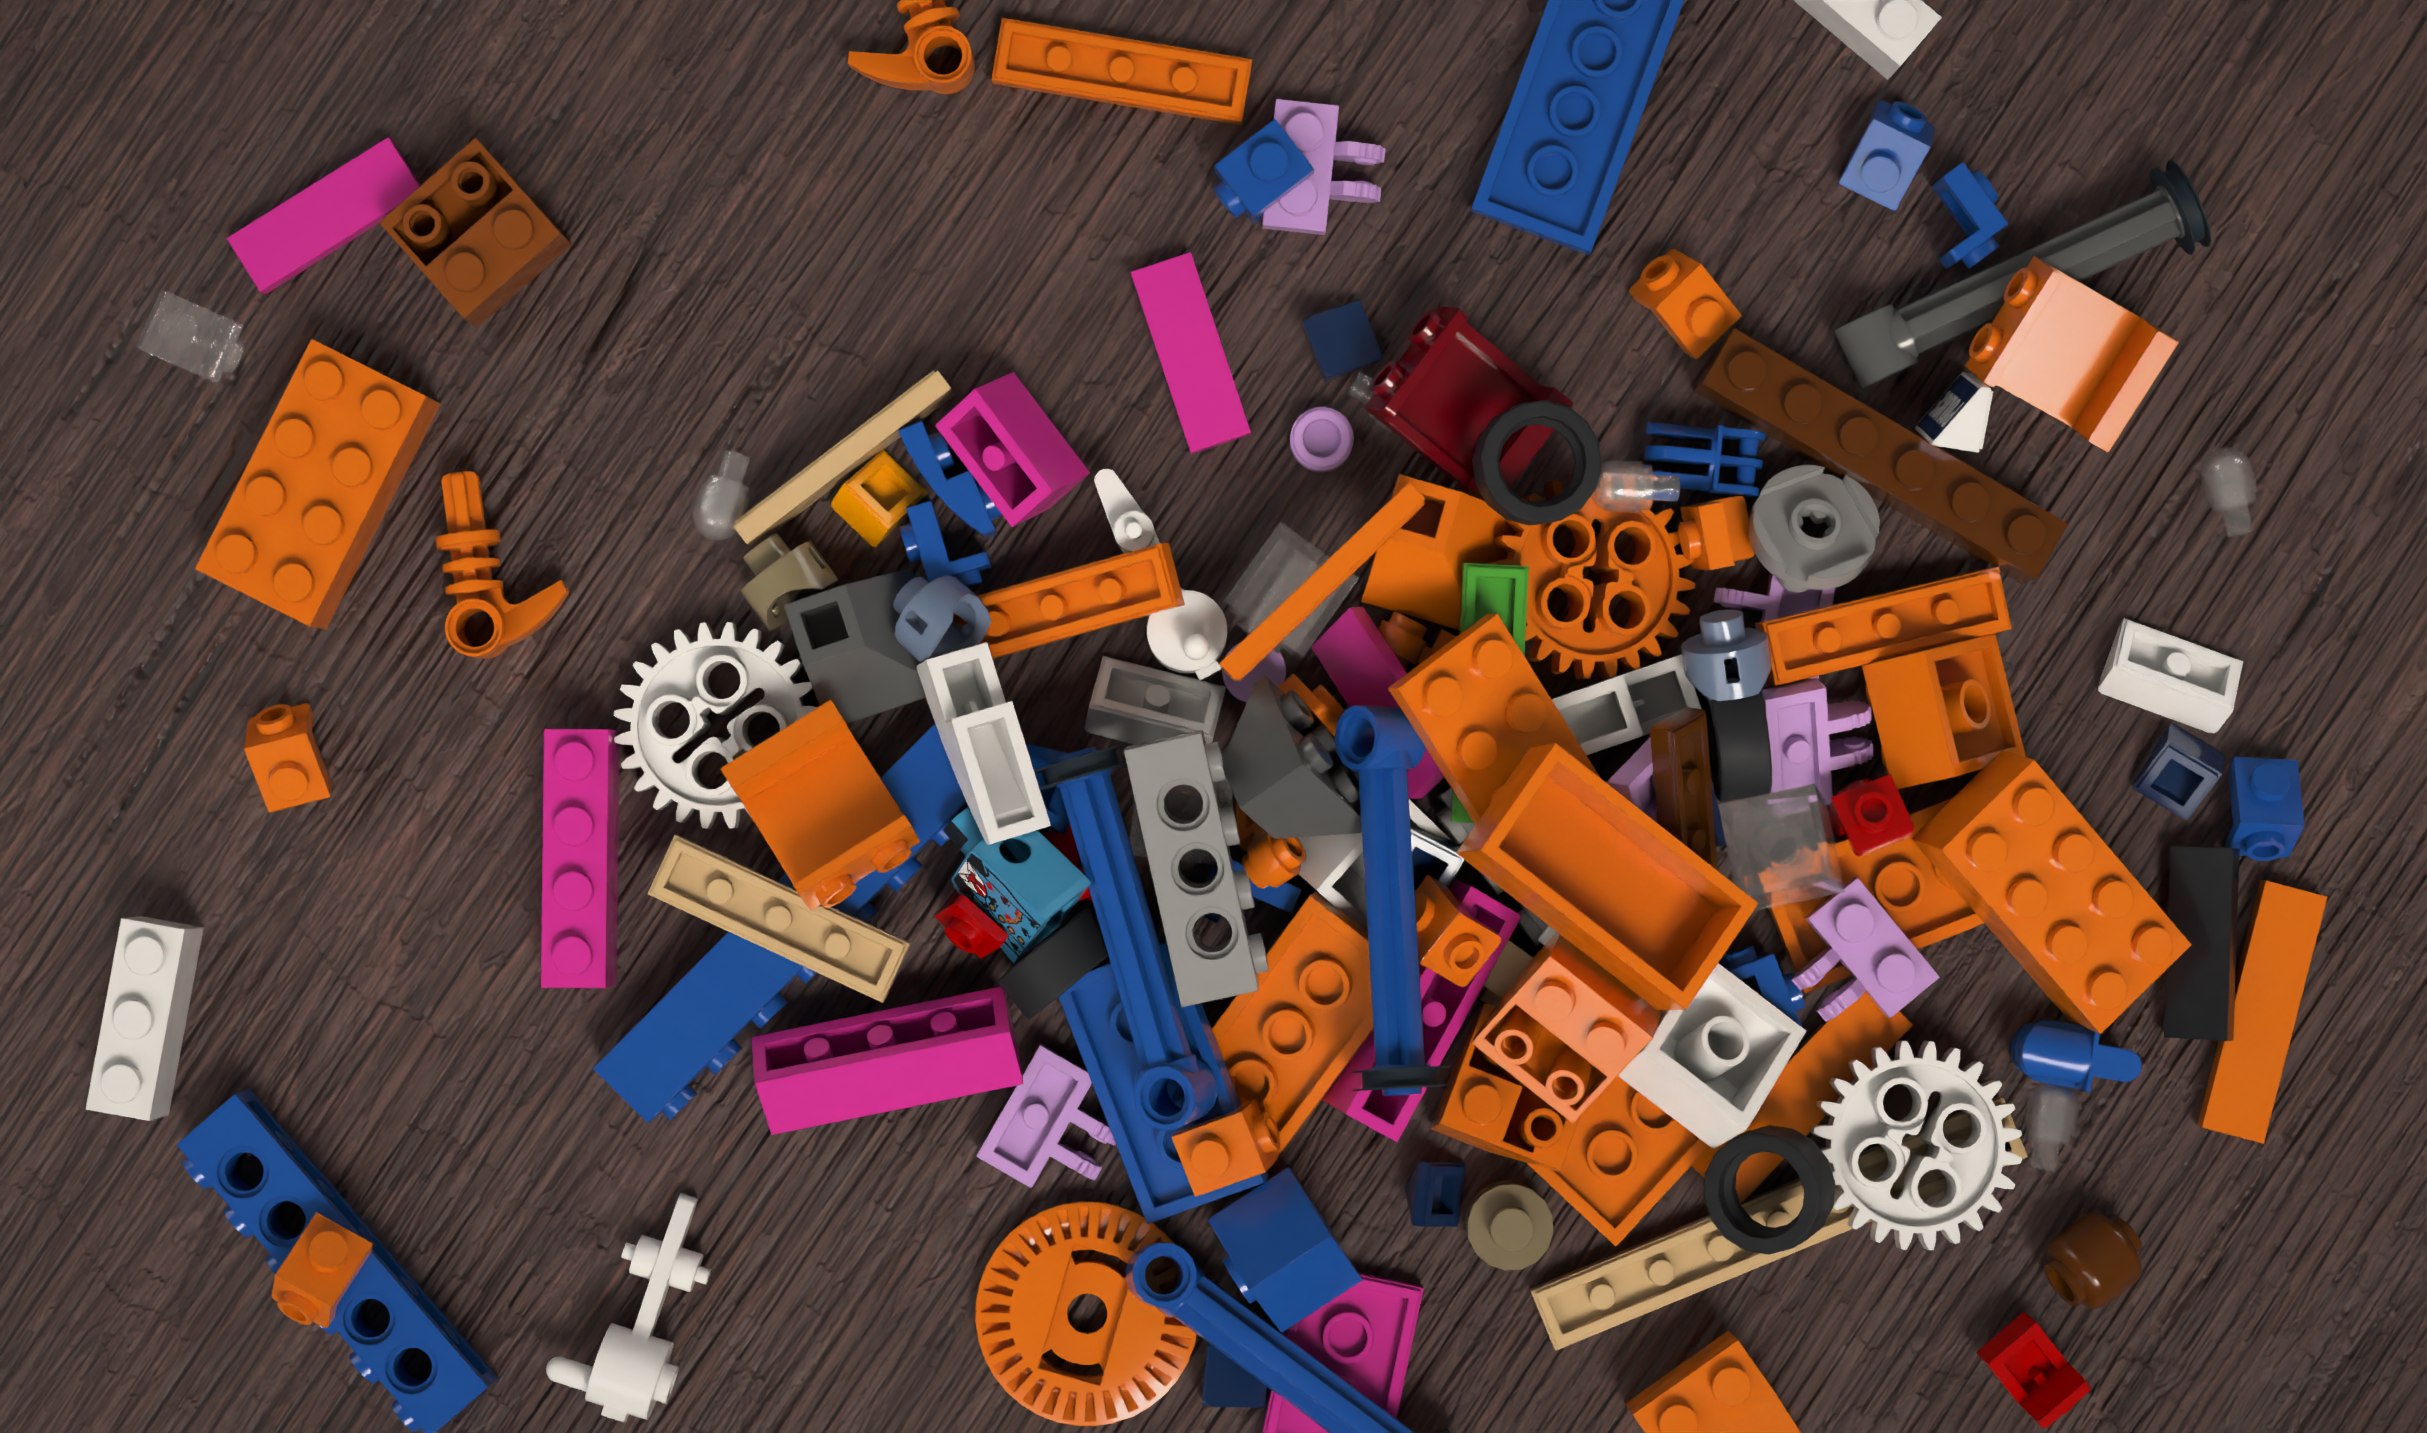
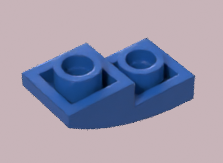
M922 421L899 430L898 432L920 473L952 512L986 539L997 535L998 532L993 519L1002 516V514L982 487L977 484L970 471L950 479L947 478L945 470L955 467V463L942 434L936 432L929 435Z

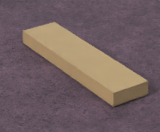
M933 370L734 522L736 525L733 527L747 545L752 548L756 547L871 460L882 449H885L900 438L899 430L922 421L955 396L952 388L939 371L935 372Z
M674 835L648 891L650 896L882 1003L885 1001L911 945L910 942L837 908H823L822 905H819L810 911L796 889L679 835Z

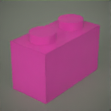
M1014 372L975 388L935 425L1011 527L1050 509L1090 474Z

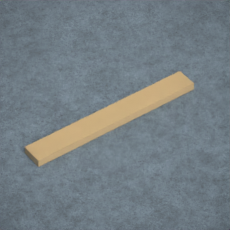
M2001 1096L1992 1099L1994 1104L2006 1103L2004 1097ZM1961 1111L1944 1120L1943 1133L1948 1143L1957 1146L1969 1138L1972 1126L1965 1112ZM2011 1114L2001 1120L2003 1127L2016 1129ZM1924 1127L1921 1128L1917 1135L1905 1134L1901 1145L1906 1146L1910 1150V1156L1906 1166H1904L1900 1176L1893 1183L1890 1190V1195L1894 1199L1898 1198L1903 1190L1904 1176L1911 1157L1914 1154L1925 1156L1928 1151L1929 1145L1920 1140ZM2020 1137L2005 1142V1151L2014 1153L2022 1159L2028 1157ZM1880 1145L1860 1153L1858 1159L1859 1170L1868 1180L1877 1179L1887 1169V1153ZM1937 1169L1926 1172L1919 1180L1918 1193L1922 1200L1947 1190L1946 1179ZM1798 1178L1747 1199L1741 1203V1206L1753 1220L1763 1226L1775 1228L1787 1225L1798 1216L1803 1206L1804 1190L1801 1180ZM1837 1185L1835 1186V1194H1834V1196H1835V1195L1838 1193V1191H1839ZM1849 1205L1839 1210L1832 1209L1824 1226L1808 1240L1792 1249L1770 1255L1745 1251L1728 1241L1708 1215L1530 1288V1292L1552 1346L1556 1351L1851 1230L1853 1228L1849 1227L1847 1223L1854 1207Z

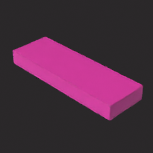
M387 137L229 236L227 240L258 290L266 295L379 224L383 218L421 185L393 140Z
M1191 252L1132 271L1131 277L1190 454L1192 455L1251 435Z
M1350 607L1311 648L1349 707L1354 705L1400 707L1388 688L1407 673L1364 607ZM1425 749L1422 760L1416 767L1407 771L1409 799L1423 798L1444 778V775L1427 749Z

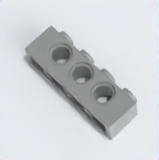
M1199 730L1127 746L1124 749V754L1181 1007L1259 991L1258 974L1268 972L1269 967L1261 933L1248 934L1243 910L1255 908L1247 869L1234 871L1229 846L1241 843L1233 806L1220 808L1215 782L1226 780V774L1223 769V760L1218 741L1206 744L1204 732ZM1178 785H1189L1197 789L1203 799L1201 813L1189 820H1181L1174 817L1166 806V795L1170 789ZM1193 849H1203L1211 853L1218 866L1216 875L1205 883H1194L1186 879L1180 869V859L1186 852ZM1208 913H1216L1225 917L1232 928V935L1229 940L1223 945L1216 947L1207 946L1200 942L1195 935L1194 924L1201 916Z

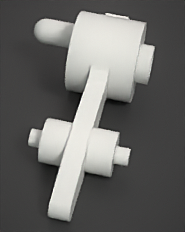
M1111 469L1100 470L1096 474L1094 482L1116 543L1125 554L1160 544L1152 521L1145 515L1115 472ZM1181 588L1185 605L1150 615L1147 623V638L1152 653L1162 665L1179 673H1196L1199 681L1221 670L1217 660L1226 645L1227 622L1219 605L1209 596Z
M680 1193L663 1241L641 1235L637 1245L627 1242L625 1244L621 1258L631 1261L629 1273L650 1279L633 1330L611 1323L601 1343L594 1366L560 1356L552 1358L546 1366V1373L550 1380L585 1391L586 1401L604 1406L601 1413L602 1416L626 1423L629 1415L648 1420L656 1401L667 1404L679 1370L678 1366L669 1364L674 1343L654 1337L653 1332L669 1286L691 1292L695 1282L705 1285L708 1282L711 1269L701 1266L703 1254L683 1248L698 1198Z

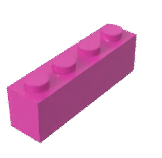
M544 729L541 988H608L617 985L619 744L614 742V737L620 735V731L602 729Z
M1453 879L1450 883L1449 890L1473 918L1497 932L1501 937V943L1465 987L1454 984L1419 963L1425 1064H1430V1066H1440L1522 916L1474 887L1456 879ZM1373 1030L1322 1100L1364 1125L1398 1142L1427 1087H1422V1094L1383 1096L1382 1090L1353 1091V1089H1362V1073H1352V1071L1371 1070V1067L1376 1066Z
M1002 987L751 1037L754 1082L771 1135L1023 1084L1017 1036L1007 997Z

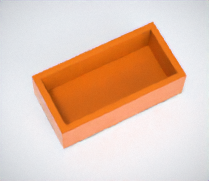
M311 339L195 569L309 627L327 630L441 404Z
M1557 743L1529 748L1456 852L1656 1010H1686L1759 904Z
M2002 750L1911 838L2069 1021L2099 1034L2108 1028L2192 945L2034 759Z

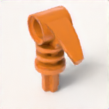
M900 0L896 5L900 14H909L911 18L903 26L909 39L907 49L901 54L849 51L848 65L861 75L890 87L905 90H932L940 94H953L963 90L972 80L975 72V60L967 38L953 26V23L960 17L957 8L947 7L946 2L948 0ZM951 46L962 54V61L959 67L954 72L945 75L932 72L927 67L930 54L939 47Z
M472 471L453 472L444 475L441 480L448 534L435 537L436 549L450 551L451 562L443 564L442 570L443 573L453 574L454 584L445 587V594L456 596L457 604L447 615L445 634L450 645L459 653L480 659H489L502 654L508 646L528 638L543 627L560 609L570 591L563 580H560L519 604L514 605L507 602L503 592V581L492 580L491 570L500 567L501 564L500 559L489 557L488 548L501 542L499 530H486L479 475L477 472ZM485 611L493 620L494 632L486 644L474 647L466 638L465 625L473 614Z

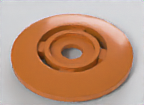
M1077 1201L1059 1204L1029 1217L1013 1229L998 1245L988 1261L979 1283L975 1322L978 1341L988 1367L1004 1390L1019 1404L1035 1414L1054 1422L1073 1426H1099L1131 1418L1148 1409L1161 1399L1177 1382L1189 1362L1197 1334L1175 1317L1169 1318L1156 1307L1139 1301L1130 1292L1126 1276L1117 1269L1097 1261L1075 1262L1071 1254L1072 1251L1095 1250L1116 1256L1128 1264L1131 1256L1141 1246L1152 1242L1175 1244L1154 1222L1147 1224L1144 1216L1119 1205L1100 1201ZM1159 1256L1148 1264L1145 1270V1280L1153 1292L1158 1294L1167 1292L1176 1282L1177 1270L1175 1264L1169 1258ZM1093 1294L1104 1302L1107 1308V1319L1100 1329L1088 1333L1081 1332L1070 1323L1068 1307L1071 1301L1079 1295ZM1052 1349L1062 1359L1075 1364L1094 1365L1099 1363L1104 1373L1097 1375L1069 1373L1048 1362L1042 1354Z

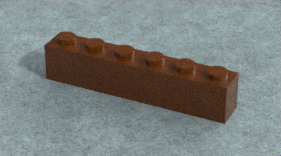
M1735 328L1724 338L1693 391L1759 431L1765 432L1766 435L1817 465L1825 467L1826 470L1841 479L1847 475L1856 480L1865 488L1870 496L1991 567H1999L2000 572L2020 584L2038 578L2068 526L2067 522L1939 447L1931 445L1927 440Z

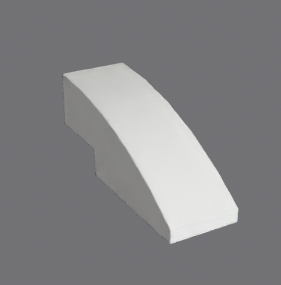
M982 643L927 659L917 665L916 668L942 744L986 844L991 845L1051 826L1013 702L1006 703L988 643Z
M1682 654L1551 699L1586 755L1649 734L1650 727L1685 707L1702 709L1694 686L1685 676Z

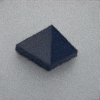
M1419 1161L1405 1186L1412 1225L1419 1227H1458L1465 1163Z

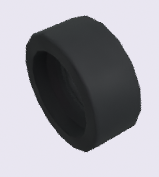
M1547 400L1520 403L1492 418L1478 437L1472 459L1475 484L1487 505L1506 520L1528 526L1561 521L1580 510L1596 490L1602 468L1599 441L1588 422L1570 407ZM1532 425L1553 428L1561 434L1568 442L1573 452L1574 460L1571 481L1562 493L1550 500L1537 502L1520 498L1508 488L1501 476L1499 462L1503 445L1511 434L1524 426Z
M1761 691L1754 696L1727 701L1709 700L1702 694V709L1705 710L1707 718L1711 780L1717 800L1726 801L1770 795L1772 787L1771 749Z
M1089 905L998 979L999 985L1027 1019L1030 1020L1108 957L1097 914L1093 906Z
M1768 1125L1732 1138L1715 1152L1705 1173L1704 1200L1711 1221L1725 1239L1745 1251L1770 1255L1796 1247L1808 1240L1824 1226L1834 1206L1835 1180L1827 1157L1813 1140L1793 1128ZM1760 1152L1776 1153L1788 1160L1799 1174L1804 1190L1803 1206L1798 1216L1789 1224L1775 1228L1763 1226L1753 1220L1741 1206L1735 1188L1736 1173L1741 1163L1749 1156Z

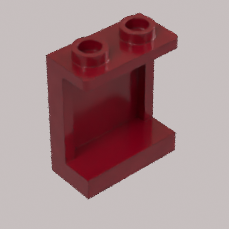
M1440 306L1437 311L1429 310L1416 322L1408 336L1412 344L1398 362L1395 360L1389 362L1376 375L1370 386V391L1374 394L1363 408L1467 494L1485 501L1475 484L1472 459L1478 437L1492 418L1520 403L1547 400L1570 408L1574 403L1556 388L1541 386L1467 324L1468 315L1461 309ZM1542 425L1524 426L1512 433L1505 442L1499 462L1501 476L1509 489L1554 431L1553 428Z

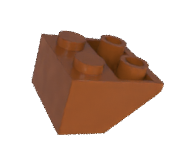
M476 137L379 222L457 312L477 328L572 245L568 238Z

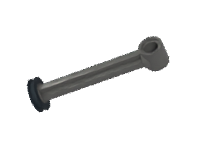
M2168 160L2166 172L2164 173L2158 168H2151L2150 180L2153 192L1899 309L1894 308L1891 304L1838 328L1834 332L1860 389L1919 363L1918 355L1993 322L2005 302L2004 292L2009 281L2018 270L2028 266L2033 256L2080 282L2172 239H2175L2178 245L2187 254L2191 255L2194 254L2196 242H2199L2204 247H2210L2211 232L2208 220L2191 181L2174 160Z

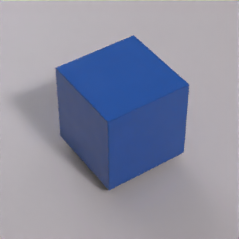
M1289 1167L1208 1219L1228 1254V1257L1222 1261L1234 1282L1250 1304L1255 1300L1258 1301L1281 1333L1362 1281V1278L1324 1216Z

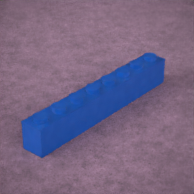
M936 724L880 778L903 815L905 814L920 842L910 848L912 851L910 857L901 865L884 873H879L877 870L873 871L855 883L856 889L848 898L832 906L867 923L878 912L870 902L887 885L895 892H898L923 866L915 857L932 840L940 847L946 844L950 838L944 832V828L967 805L942 744ZM787 874L778 881L795 889ZM728 932L593 1069L647 1123L657 1119L662 1113L671 1121L698 1094L690 1084L707 1067L715 1075L718 1074L742 1050V1047L735 1039L752 1022L761 1030L781 1011L788 1002L780 993L797 976L806 984L817 972Z

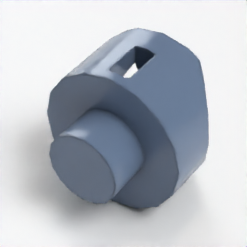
M951 575L938 577L930 583L923 577L914 578L902 587L894 600L893 607L900 614L894 633L896 640L919 662L979 645L991 624L988 610L981 600L960 580ZM954 613L969 624L961 627L953 620Z
M1719 610L1701 616L1699 619L1701 634L1689 638L1681 646L1686 678L1709 700H1737L1759 694L1771 671L1768 634L1760 629L1745 628L1743 612L1739 610Z

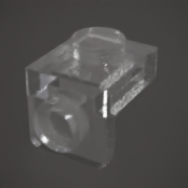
M161 289L135 347L218 383L223 372L230 375L236 368L245 347V340L239 338L243 329L242 324Z

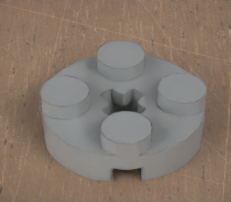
M1800 465L1788 468L1774 475L1762 489L1749 516V539L1759 561L1770 573L1777 576V580L1783 588L1797 593L1805 592L1808 589L1826 590L1836 588L1855 579L1869 563L1879 534V514L1873 499L1865 488L1847 475L1844 476L1842 481L1834 475L1824 474L1825 467ZM1809 516L1815 524L1823 522L1827 524L1829 528L1825 530L1822 538H1813L1801 530L1803 517Z

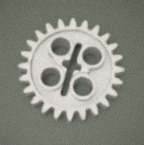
M704 622L699 625L698 641L692 642L683 630L678 629L674 631L676 650L670 652L659 643L655 642L652 644L653 653L658 661L654 667L635 661L633 667L644 679L640 687L621 685L620 688L625 695L634 700L633 708L614 711L615 717L631 722V731L614 737V742L622 745H633L635 753L626 758L621 763L623 769L641 767L644 771V775L634 786L637 792L649 790L654 786L659 789L653 808L662 810L674 800L678 802L676 821L680 823H685L696 809L700 810L702 828H712L717 812L723 813L729 828H738L740 810L746 809L728 781L716 789L707 788L701 783L698 777L700 761L705 755L717 752L730 763L754 748L755 746L748 737V726L750 721L761 713L772 714L777 719L781 731L818 707L804 706L803 698L814 691L811 682L796 684L793 680L794 676L803 666V663L798 659L789 661L784 665L778 662L784 649L783 643L776 641L765 651L760 650L761 631L755 628L748 633L743 643L739 642L736 624L731 622L726 623L721 638L715 639L710 625ZM722 663H731L740 674L739 689L733 696L727 699H719L712 694L708 681L711 671ZM762 688L764 690L765 696L762 700L728 723L727 729L731 734L728 740H724L721 737H710L683 762L676 763L673 760L675 752L701 736L710 728L711 722L707 715L711 711L721 715L729 714L755 689ZM679 702L686 707L690 716V724L682 736L671 739L662 733L658 718L665 706L670 703Z
M1897 1041L1894 1059L1890 1060L1887 1053L1881 1047L1875 1046L1871 1048L1873 1067L1868 1069L1860 1061L1851 1059L1848 1062L1849 1069L1854 1077L1851 1083L1838 1078H1831L1829 1083L1840 1097L1836 1103L1817 1101L1816 1106L1830 1116L1828 1125L1811 1126L1809 1130L1812 1134L1826 1139V1147L1820 1150L1829 1161L1835 1186L1837 1185L1839 1189L1838 1193L1834 1196V1206L1832 1209L1839 1210L1849 1205L1853 1206L1854 1209L1847 1225L1853 1229H1858L1868 1220L1873 1221L1870 1239L1881 1243L1889 1231L1894 1229V1240L1896 1247L1899 1249L1907 1250L1913 1233H1917L1922 1247L1926 1250H1934L1936 1231H1941L1950 1243H1960L1958 1224L1963 1221L1973 1230L1981 1231L1983 1225L1977 1210L1982 1206L1985 1209L2000 1212L2002 1207L1991 1193L1995 1187L2003 1189H2014L2015 1184L2008 1177L2001 1174L2003 1165L2020 1164L2022 1158L2016 1154L2005 1151V1142L2022 1136L2021 1130L2003 1127L2001 1121L2015 1110V1106L2009 1103L1994 1104L1992 1098L2000 1090L2002 1083L1999 1080H1991L1980 1085L1977 1080L1984 1065L1980 1061H1973L1962 1070L1959 1069L1960 1050L1957 1048H1949L1941 1060L1938 1061L1935 1043L1932 1041H1923L1917 1058L1913 1056L1907 1041ZM1902 1084L1912 1095V1109L1906 1117L1894 1121L1884 1111L1883 1099L1889 1088ZM1937 1091L1940 1094V1101L1929 1116L1921 1132L1920 1140L1929 1145L1928 1151L1925 1156L1914 1154L1911 1157L1904 1176L1903 1190L1900 1196L1894 1199L1890 1195V1190L1893 1183L1900 1176L1904 1166H1906L1910 1156V1150L1906 1146L1901 1145L1905 1134L1917 1135L1920 1132L1927 1112L1929 1096L1932 1092ZM1955 1110H1962L1971 1121V1134L1964 1143L1953 1146L1944 1137L1943 1124L1950 1113ZM1877 1143L1887 1153L1888 1165L1883 1175L1877 1179L1868 1180L1859 1170L1858 1159L1864 1148ZM1937 1169L1946 1179V1194L1938 1203L1927 1205L1922 1201L1918 1193L1919 1180L1926 1172Z

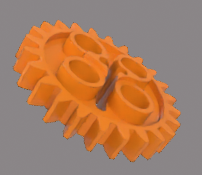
M1600 472L1596 490L1580 510L1561 521L1528 526L1506 520L1516 532L1515 535H1502L1494 539V543L1506 551L1507 556L1504 560L1488 564L1529 566L1525 641L1531 639L1534 643L1528 659L1532 662L1541 661L1551 653V673H1565L1572 661L1575 677L1580 680L1590 679L1595 665L1602 679L1616 677L1617 661L1626 672L1640 669V659L1637 651L1648 658L1659 657L1662 653L1655 636L1664 639L1676 638L1679 633L1668 621V618L1670 616L1688 615L1690 609L1676 598L1678 592L1695 588L1694 582L1679 577V568L1688 566L1694 562V559L1687 560L1684 555H1676L1674 546L1680 543L1679 532L1668 533L1664 527L1671 519L1674 511L1669 508L1655 513L1651 512L1650 508L1655 497V492L1652 490L1642 492L1635 498H1632L1633 479L1631 478L1619 480L1611 490L1608 472ZM1572 474L1568 475L1567 485L1571 481ZM1557 479L1544 483L1546 500L1552 499L1565 489ZM1536 493L1527 494L1523 497V499L1534 502L1545 501ZM1594 519L1598 520L1601 524L1600 533L1596 539L1595 531L1592 527ZM1559 524L1568 527L1575 538L1574 550L1568 558L1558 553L1553 545V534ZM1620 531L1630 535L1635 543L1636 552L1630 564L1622 562L1615 552L1614 543ZM1590 566L1591 571L1601 574L1599 585L1593 586V581L1583 579L1582 572L1584 567ZM1555 587L1561 589L1569 599V612L1563 621L1556 620L1550 614L1547 606L1549 593ZM1616 594L1621 595L1630 607L1629 621L1623 628L1618 627L1609 615L1610 601ZM1587 615L1592 624V629L1589 633L1583 629V620Z

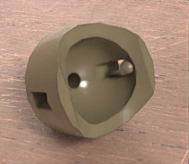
M776 533L758 544L743 557L756 577L741 589V593L769 631L788 622L784 605L794 602L796 596L803 589L822 590L839 582V579L811 541L805 542L791 551L780 535Z
M1512 1180L1495 1181L1481 1188L1469 1202L1465 1215L1466 1235L1475 1253L1488 1265L1505 1271L1522 1270L1536 1263L1548 1250L1553 1236V1217L1545 1200L1529 1186Z

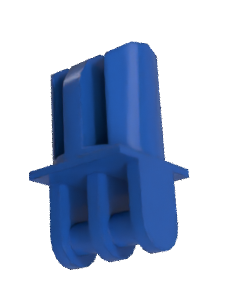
M1647 421V436L1705 442L1706 445L1705 450L1674 446H1645L1644 461L1703 468L1701 476L1644 471L1641 475V485L1705 491V494L1715 493L1759 497L1760 488L1754 487L1756 469H1762L1763 460L1757 459L1758 442L1765 441V432L1726 428L1723 425L1709 428ZM1722 439L1739 440L1738 457L1721 455ZM1720 466L1737 468L1735 485L1718 483Z
M2038 1020L2034 1023H2027L2015 1032L2010 1043L2011 1058L2017 1069L2030 1079L2044 1084L2091 1092L2093 1077L2130 1082L2139 1076L2142 1069V1062L2135 1052L2115 1046L2098 1044L2100 1034L2079 1024L2055 1020Z

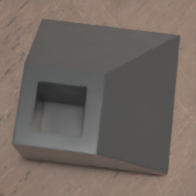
M912 568L845 584L784 605L804 668L820 706L832 700L846 724L926 698L916 668L922 662H919L899 644L894 635L896 623L900 617V614L893 607L894 600L902 587L915 578Z
M1266 676L1255 682L1223 758V769L1239 808L1274 839L1361 833L1359 779L1340 760L1336 751L1335 738L1324 724L1318 725L1314 721L1308 706L1294 690H1290L1285 694Z

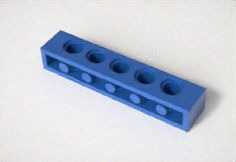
M251 1090L234 1094L176 1144L186 1156L182 1164L192 1179L204 1189H209L212 1186L228 1204L224 1209V1213L230 1223L245 1237L250 1238L254 1235L270 1253L266 1257V1262L274 1274L277 1273L316 1212L373 1243L370 1256L338 1303L335 1318L328 1328L320 1327L330 1335H334L336 1332L341 1335L353 1349L349 1357L355 1368L369 1382L375 1384L377 1381H380L396 1399L391 1404L395 1414L410 1430L418 1432L422 1429L424 1433H436L499 1379ZM244 1152L255 1155L263 1165L264 1174L258 1186H250L239 1177L237 1164ZM285 1201L296 1203L305 1214L306 1223L300 1235L287 1232L280 1224L279 1210ZM366 1299H376L387 1307L390 1314V1322L385 1331L373 1330L364 1322L362 1307ZM407 1348L421 1349L429 1356L432 1363V1371L428 1379L414 1378L406 1371L403 1358Z

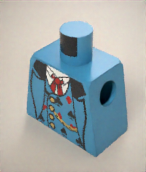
M969 807L959 813L944 828L947 836L966 856L951 879L954 888L959 894L966 896L1008 934L1009 937L1000 948L1013 963L1018 961L1061 925L1091 884L1090 880L1038 830L987 845Z

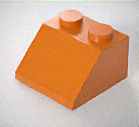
M1995 633L1862 666L1866 681V697L1870 707L1873 709L1882 745V762L1888 774H1891L1897 789L1981 770L2002 750L2026 757Z
M1729 1330L1625 1403L1645 1433H1801L1770 1384L1739 1340Z

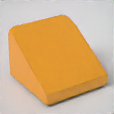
M882 449L841 486L831 502V507L869 545L876 547L908 516L906 508L918 505L927 496L928 492Z

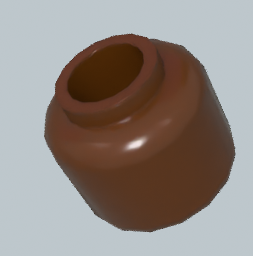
M2089 1213L2079 1218L2050 1240L2046 1252L2048 1263L2044 1265V1272L2056 1293L2069 1305L2076 1307L2082 1304L2091 1309H2098L2106 1306L2140 1279L2142 1265L2138 1252L2142 1249V1243L2134 1229L2124 1220L2117 1218L2111 1221L2101 1214Z

